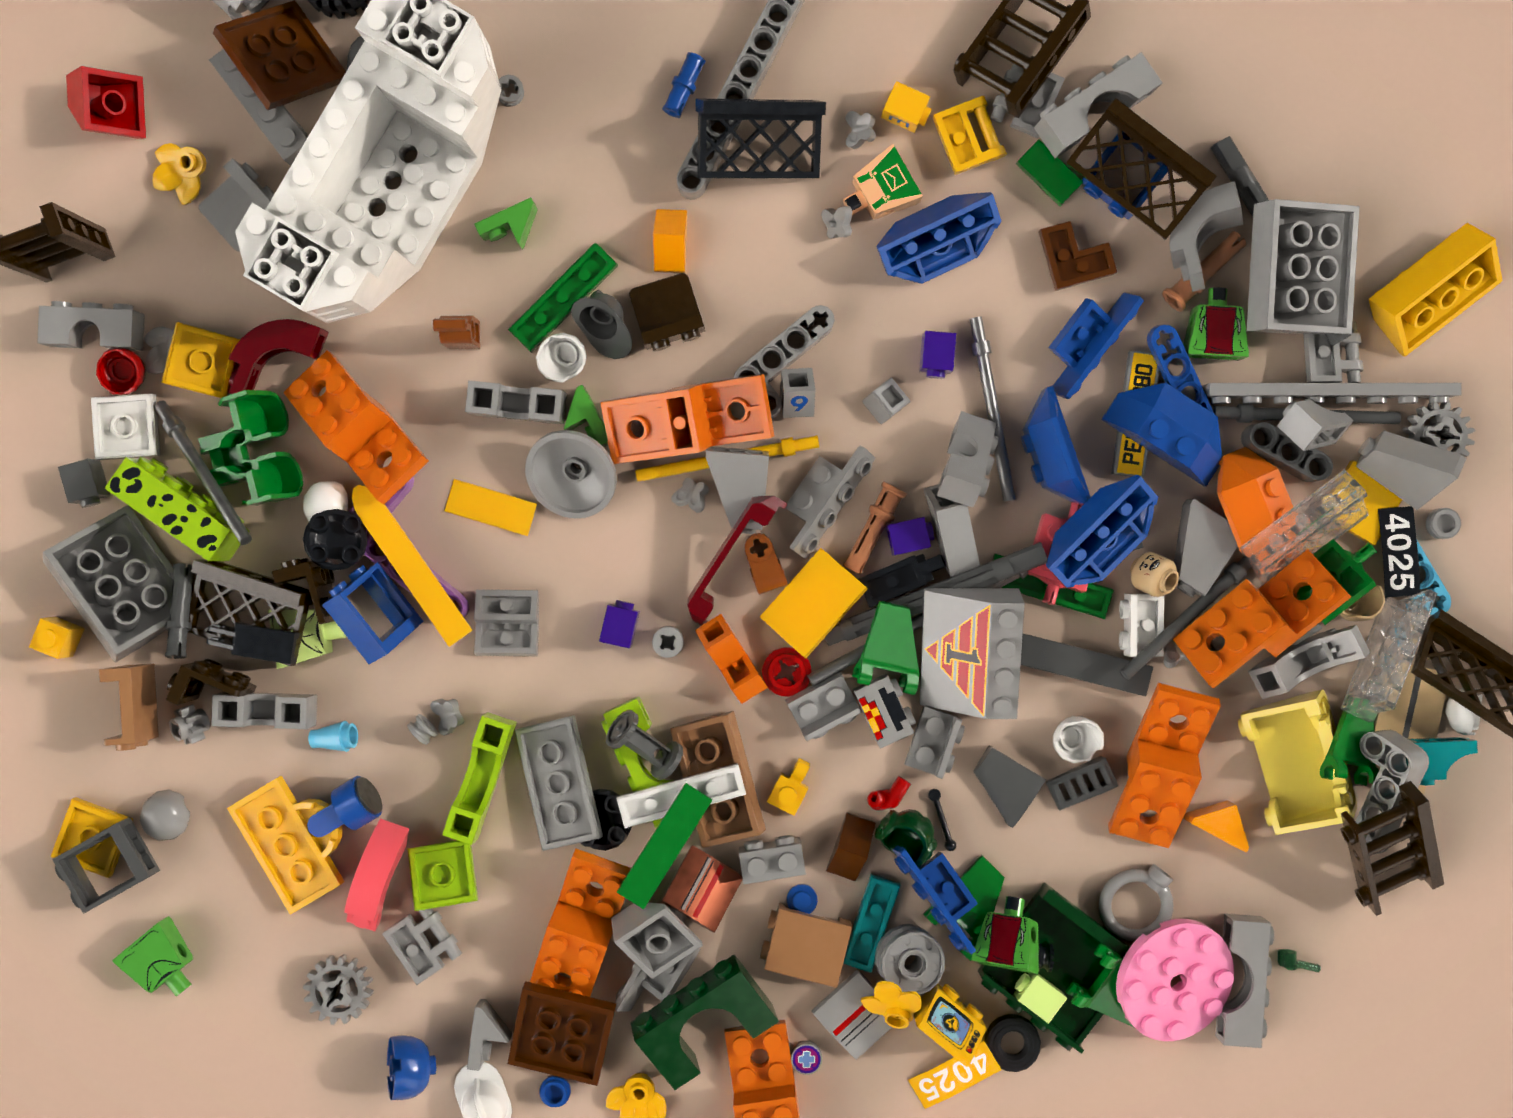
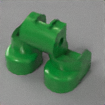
M243 390L222 397L218 405L230 408L234 427L198 438L201 454H210L213 469L209 471L218 485L227 486L247 481L251 500H242L241 505L258 506L268 502H278L299 496L303 489V475L298 462L290 453L272 452L250 460L247 444L253 441H266L286 434L289 418L281 398L274 392L263 390Z

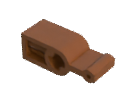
M473 315L440 316L439 319H433V329L435 332H439L441 344L448 349H480V321Z

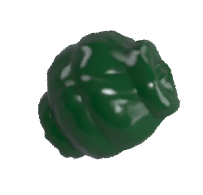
M912 809L901 812L890 810L875 831V838L881 841L886 849L895 854L893 848L897 845L903 847L918 868L931 858L938 844L937 840L934 839V827L931 821L920 812Z

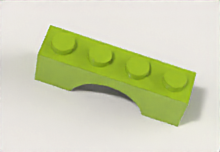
M640 696L616 706L603 714L605 720L601 721L606 735L613 721L622 712L632 710L638 715L637 726L645 732L650 728L652 722ZM623 745L620 748L614 749L620 765H626L631 774L627 779L633 792L675 781L658 780L653 777L651 772L645 767L641 756L627 746ZM662 818L652 821L655 828H657Z
M489 712L481 716L472 743V753L467 772L458 795L451 806L442 836L469 845H473L478 840L517 724L516 721Z

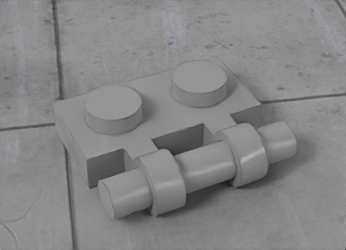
M1013 64L1011 70H1007L1004 79L1010 83L1017 82L1023 74V69ZM1051 73L1019 118L1014 116L1010 127L1039 138L1034 129L1042 119L1039 114L1055 103L1065 78ZM1003 93L995 97L992 104L994 110L990 117L993 121L999 123L1002 122L1005 113H1008L1005 94Z
M1352 321L1351 336L1334 346L1331 345L1325 334H1303L1307 383H1341L1342 372L1347 374L1348 383H1361L1360 372L1363 371V361L1359 360L1358 345L1362 342L1361 334L1357 333V322ZM1340 345L1345 347L1346 360H1341Z
M433 909L419 911L424 920L418 924L412 915L409 914L382 933L416 985L444 967L445 964L439 957L444 951H446L451 960L456 959L462 954L456 945L458 940L453 933H448L440 921L442 919L438 911L434 912ZM429 928L439 941L435 946L431 945L423 933Z

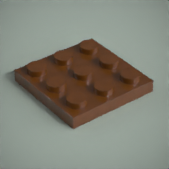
M295 0L216 25L213 31V35L267 111L339 85L346 73Z
M525 981L507 1064L598 1086L617 1003Z

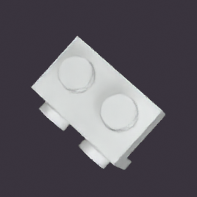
M1124 593V600H1121L1119 605L1120 618L1124 619V631H1120L1119 647L1120 650H1124V656L1136 657L1164 631V596L1154 597L1149 594ZM1164 648L1155 656H1164Z

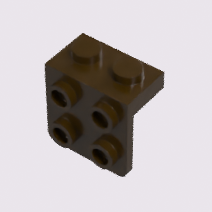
M680 273L630 290L629 296L640 327V334L647 350L652 348L653 351H660L670 347V342L680 339L683 342L691 341L701 337L700 333L705 332L703 320L687 274Z
M298 558L280 563L282 569L272 571L275 583L293 582L306 578L319 624L334 621L322 606L324 602L332 597L329 591L333 588L332 583L335 582L333 570L321 568L314 562L309 561L308 558Z
M205 659L204 661H194L193 663L181 665L178 673H174L168 682L167 690L169 693L166 700L176 705L197 700L205 683L236 697L253 693L257 686L250 683L251 678L235 671L233 674L222 670V664L211 659Z

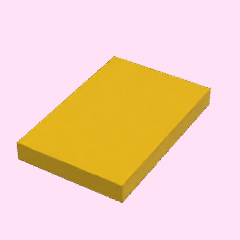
M820 548L761 614L760 618L798 653L807 658L868 588Z

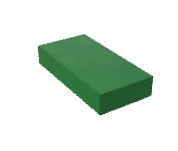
M1039 139L1016 162V165L1058 206H1061L1083 183L1058 157L1054 158L1046 145Z

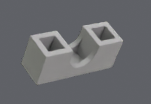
M52 301L51 306H39L38 344L59 348H82L83 333L88 327L96 325L100 331V346L108 349L124 348L131 351H143L144 314L133 310V305L113 304V309L102 308V304L83 302L82 307H72V303Z
M468 380L465 412L476 416L564 424L567 393L557 389L538 387L516 388L499 383Z
M961 411L952 431L947 451L950 457L943 470L937 496L972 508L978 496H985L990 479L985 478V475L988 476L994 463V458L990 457V454H994L999 437L994 436L996 422Z
M222 692L212 695V726L245 727L251 725H272L274 728L308 729L316 726L317 695L250 693L236 697Z

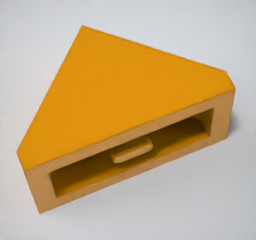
M656 209L653 231L654 272L685 273L687 210Z
M1227 800L1187 812L1184 815L1183 819L1247 853L1249 844L1236 804Z

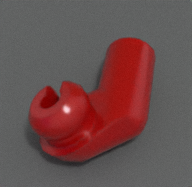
M898 776L890 789L870 792L867 802L872 809L878 811L896 808L911 786V783Z

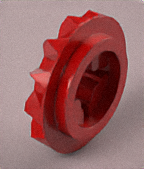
M791 647L774 650L765 659L762 668L763 680L768 689L783 697H790L804 690L810 682L807 675L812 673L808 658H804ZM780 660L788 667L795 666L796 664L799 665L792 672L795 683L792 684L787 677L775 679L778 673L782 671Z

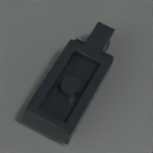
M924 554L913 555L858 580L868 588L864 596L869 608L877 606L879 601L886 602L927 585L928 582L934 580L932 573L946 567V564L940 554L928 560L925 559Z

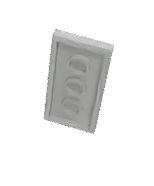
M575 715L514 730L542 851L603 837Z

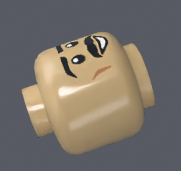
M1153 552L1142 554L1133 561L1130 568L1133 586L1154 597H1161L1171 593L1179 580L1176 564L1172 560Z

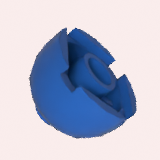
M407 1035L391 1036L389 1038L387 1066H389L390 1076H387L390 1100H406L416 1097L428 1086L430 1075L436 1074L435 1055H429L428 1047L421 1039Z

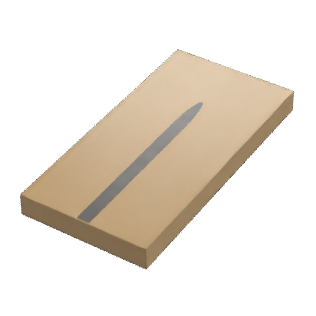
M1386 659L1374 712V731L1393 730L1407 739L1437 738L1446 695L1411 673L1413 665ZM1426 668L1433 674H1438L1436 670ZM1419 785L1418 789L1424 795L1426 786Z

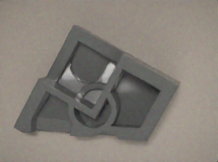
M990 745L973 771L1000 811L1007 825L1012 828L1023 816L1046 781L1040 775Z

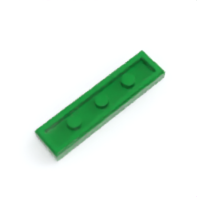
M595 242L508 330L532 353L571 314L573 303L580 298L588 297L618 267V264Z
M994 553L992 561L1004 556ZM1027 574L1025 578L1019 577L1001 588H1019L1021 594L1043 600L1047 584L1039 578ZM1094 583L1088 584L1085 593H1079L1068 588L1059 589L1055 603L1062 607L1105 619L1114 590Z
M685 782L616 892L644 910L711 804L712 799Z

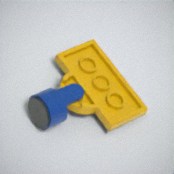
M280 776L227 808L290 915L345 882L329 855L338 848L342 839L343 824L352 830H357L381 815L383 808L381 797L375 786L368 779L355 776L332 790V804L330 805L320 799L310 798L297 802L285 780Z

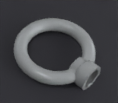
M1152 864L1148 871L1130 869L1116 874L1106 883L1100 894L1099 913L1103 924L1115 936L1131 942H1135L1143 933L1147 936L1152 931L1160 927L1159 923L1171 920L1173 897L1168 886L1173 879L1155 864ZM1130 882L1146 883L1158 893L1161 901V909L1156 920L1149 926L1141 929H1129L1122 926L1116 921L1111 910V902L1116 891Z

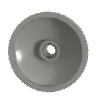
M560 430L546 434L534 444L526 459L525 474L530 490L544 507L560 516L586 518L595 515L607 506L615 493L617 474L610 455L601 444L583 433ZM574 463L579 464L582 469L576 468Z

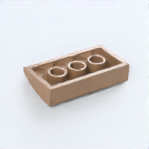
M734 711L670 728L673 741H676L683 747V756L679 763L683 778L738 763L746 795L709 805L696 826L702 848L761 835L766 828Z

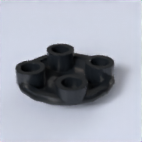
M332 509L316 513L310 518V522L305 528L303 543L305 552L312 562L321 568L336 571L347 569L358 563L366 551L368 538L366 528L359 516L349 511Z
M607 789L594 790L593 795L603 837L581 842V845L604 851L617 848L627 839L632 826L624 828L616 799L620 795Z

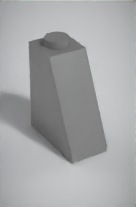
M1383 431L1375 439L1370 437L1362 444L1358 451L1361 456L1356 467L1418 510L1458 479L1467 458L1455 452Z
M714 446L706 449L705 457L731 528L734 527L752 497L766 495L769 451ZM750 519L742 533L754 534L756 530H762L763 526Z
M938 484L924 488V493L941 555L946 564L945 568L950 577L980 566L968 506L937 496Z
M1187 499L1183 503L1174 563L1179 573V585L1177 588L1190 597H1194L1195 594L1206 596L1238 547L1228 520L1196 499Z

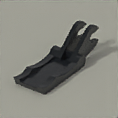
M235 622L234 627L223 624H213L208 627L209 631L233 636V641L221 637H211V639L206 641L209 645L230 649L232 655L285 664H296V657L294 656L296 642L300 636L298 632L255 626L244 622Z

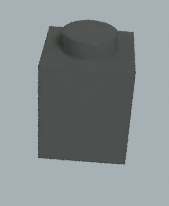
M87 458L58 467L68 503L81 504L82 508L100 504V498L111 496L110 492L104 489L107 481L100 460Z

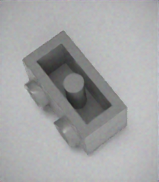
M793 835L776 837L775 841L763 843V840H753L739 847L744 884L806 875L800 837L794 838Z

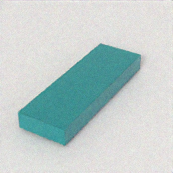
M870 874L851 930L843 964L869 973L872 972L876 948L880 939L885 934L901 886L900 883Z

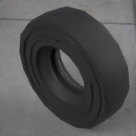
M1006 1014L998 1017L989 1025L985 1033V1043L1000 1068L1005 1071L1019 1072L1029 1068L1036 1061L1040 1053L1041 1040L1036 1027L1030 1020L1020 1015ZM1011 1031L1020 1033L1024 1038V1046L1016 1054H1008L1001 1048L1003 1036Z

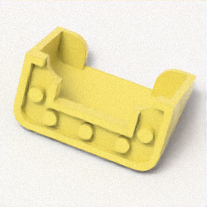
M1323 689L1241 713V718L1238 719L1239 730L1242 737L1247 736L1250 742L1254 741L1270 795L1269 807L1264 808L1265 819L1268 826H1273L1275 835L1342 824L1341 813L1347 811L1354 818L1358 806L1349 770L1346 779L1335 777V769L1333 771V780L1324 779L1320 776V767L1325 760L1336 732V725L1328 698Z

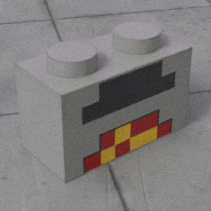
M885 674L871 680L869 686L860 685L853 689L880 749L914 734L911 725L916 724L910 708H903L898 697L902 696L903 693L896 678L890 680L889 676Z

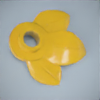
M172 143L164 144L155 151L156 158L161 164L153 173V187L160 191H172L175 189L181 204L187 205L199 194L201 189L199 176L206 169V158L195 147L187 146L181 148ZM188 157L191 160V164L189 167L187 165Z
M889 981L876 983L874 988L875 996L861 998V1003L869 1012L883 1015L886 1024L898 1029L908 1027L909 1022L914 1018V1013L919 1011L922 1006L921 997L917 992H902L897 984Z
M644 1073L633 1074L627 1079L625 1085L614 1087L608 1093L606 1099V1107L612 1110H620V1118L666 1117L667 1107L665 1098L655 1092V1085L652 1079Z

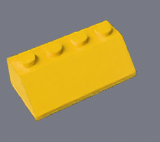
M1466 223L1368 299L1373 320L1402 356H1407L1503 281L1496 239L1475 226Z

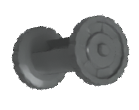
M627 710L622 712L613 721L606 735L607 745L614 749L625 745L652 764L651 774L658 780H663L670 776L682 759V745L676 741H671L666 745L662 744L637 726L639 717L634 711ZM657 749H659L660 751L657 753L656 757H654V752Z

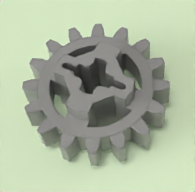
M1437 402L1428 404L1427 408L1425 406L1417 408L1418 416L1411 415L1407 418L1412 425L1402 429L1403 432L1409 434L1410 439L1445 450L1450 446H1454L1451 452L1461 454L1464 457L1470 454L1465 447L1474 445L1475 442L1468 439V434L1475 432L1474 428L1466 427V423L1471 418L1469 416L1461 418L1459 415L1462 408L1457 407L1450 410L1451 404L1448 402L1442 403L1440 406ZM1434 416L1433 419H1430L1429 425L1423 426L1427 419ZM1430 432H1436L1438 436H1441V438H1445L1447 440L1440 441L1439 437L1435 436V434H1431Z
M343 954L336 962L335 957L331 955L326 959V964L322 960L315 965L316 970H311L307 974L311 981L303 985V989L310 991V994L304 998V1002H313L314 1005L309 1011L310 1013L317 1010L321 1012L319 1015L320 1021L328 1016L330 1017L331 1025H334L339 1018H341L343 1024H347L351 1016L355 1019L358 1018L362 1013L361 1009H366L370 1004L366 998L370 997L374 990L367 988V985L373 979L372 977H364L363 974L367 970L366 966L360 969L356 967L357 958L348 963L346 955ZM333 970L341 971V973L336 975L332 974L331 972L327 974V972ZM343 980V982H342V984H341V986H340V987H341V989H340V993H341V994H339L336 998H334L335 994L337 993V992H336V990H337V986H336V985H338V984ZM342 1004L347 1007V1008H335L336 1006L342 1005Z

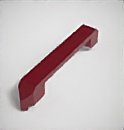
M776 496L752 497L688 597L687 606L694 622L701 626L708 622L706 619L714 607L713 596L704 592V590L750 519L762 526H766L771 521L778 507L786 508V502Z

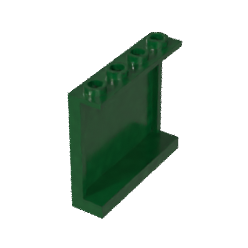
M1044 882L1023 910L1022 917L1030 918L1038 923V943H1041L1043 947H1047L1048 944H1052L1054 947V955H1051L1054 956V959H1051V961H1054L1052 972L1046 973L1045 969H1040L1038 974L1061 990L1067 997L1062 1007L1048 1024L1019 1002L1014 995L1016 991L1014 987L1018 979L1024 973H1029L981 965L978 972L983 979L981 984L995 995L998 991L1007 997L1005 1002L1018 1013L1024 1010L1032 1016L1030 1021L1043 1032L1049 1029L1056 1034L1055 1040L1068 1051L1074 1048L1082 1054L1084 1049L1081 1043L1103 1014L1088 1007L1079 1008L1071 1002L1074 997L1068 995L1065 991L1072 982H1076L1086 990H1089L1105 967L1099 963L1102 958L1094 955V951L1100 943L1107 945L1120 954L1122 959L1130 947Z

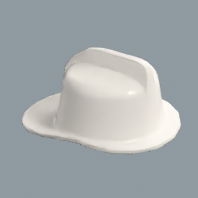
M486 1062L483 1063L479 1071L469 1070L467 1065L464 1066L457 1074L454 1084L455 1095L463 1118H511V1101L498 1070Z

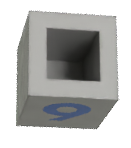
M812 368L781 369L780 398L783 418L814 417L816 390Z

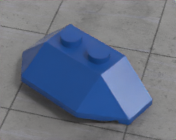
M991 192L952 195L895 222L876 247L887 275L923 284L978 258L990 240L995 228L997 229L1002 221Z
M1166 382L1118 393L1101 419L1204 487L1208 485L1220 466L1222 448L1218 416Z
M1050 386L1041 391L1023 428L1024 435L1021 436V442L1026 454L1031 453L1034 465L1031 466V471L1035 482H1041L1042 488L1070 502L1083 506L1091 496L1054 387Z
M1139 475L1100 488L1055 532L1046 567L1067 588L1103 581L1148 536L1153 519L1154 505H1157L1159 497Z

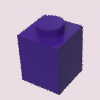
M925 331L922 334L919 372H927L926 377L944 379L945 374L953 372L957 333Z
M925 517L886 525L892 556L930 548V541L935 540L931 522H925Z
M616 600L615 605H607L599 642L629 649L632 647L640 611L633 609V603Z

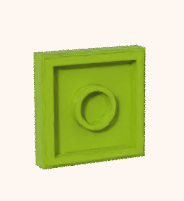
M451 841L407 849L415 911L478 901L471 845L460 841Z

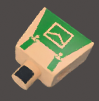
M893 144L853 176L852 183L856 192L844 198L843 203L845 206L851 207L852 215L867 208L872 219L875 220L920 203L923 195Z

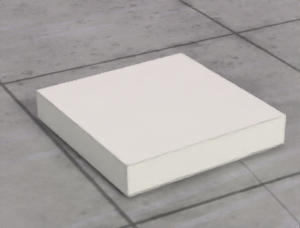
M156 394L91 398L96 460L160 456L158 413L154 407L157 403Z

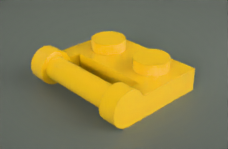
M985 96L974 98L933 115L935 126L955 175L985 163L996 161L1007 155L1004 145L999 143L986 110L988 103ZM975 113L989 150L981 151L967 114Z

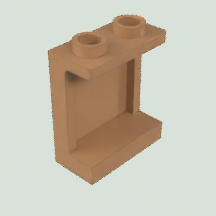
M155 664L122 665L99 669L100 682L119 681L122 734L104 739V745H116V751L132 750L139 746L148 745V740L159 737Z
M779 903L777 911L771 910L767 928L772 929L770 941H763L760 959L765 960L764 970L837 988L852 930L851 920L839 917L838 921L788 909L785 907V904Z

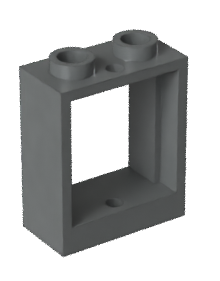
M130 817L52 859L55 864L56 874L61 880L65 881L71 892L72 902L81 909L83 914L160 871ZM112 836L134 877L98 896L76 856Z

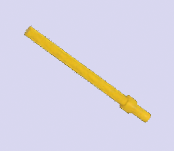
M816 435L793 440V437L780 439L781 442L747 449L769 451V457L782 454L784 457L796 455L795 452L819 448L820 446L818 436ZM706 457L637 469L635 473L637 482L708 469L709 465Z

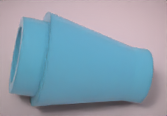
M342 721L320 729L311 730L308 736L309 745L311 748L348 752L350 748L357 746V727L354 723Z

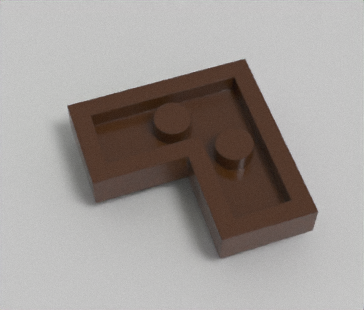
M1071 221L1039 230V236L1055 291L1117 273L1109 242L1079 251Z

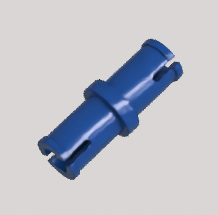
M687 53L679 75L674 76L672 80L673 88L662 108L665 113L672 117H681L689 95L694 94L696 90L695 82L706 62L703 60L704 58L696 53Z

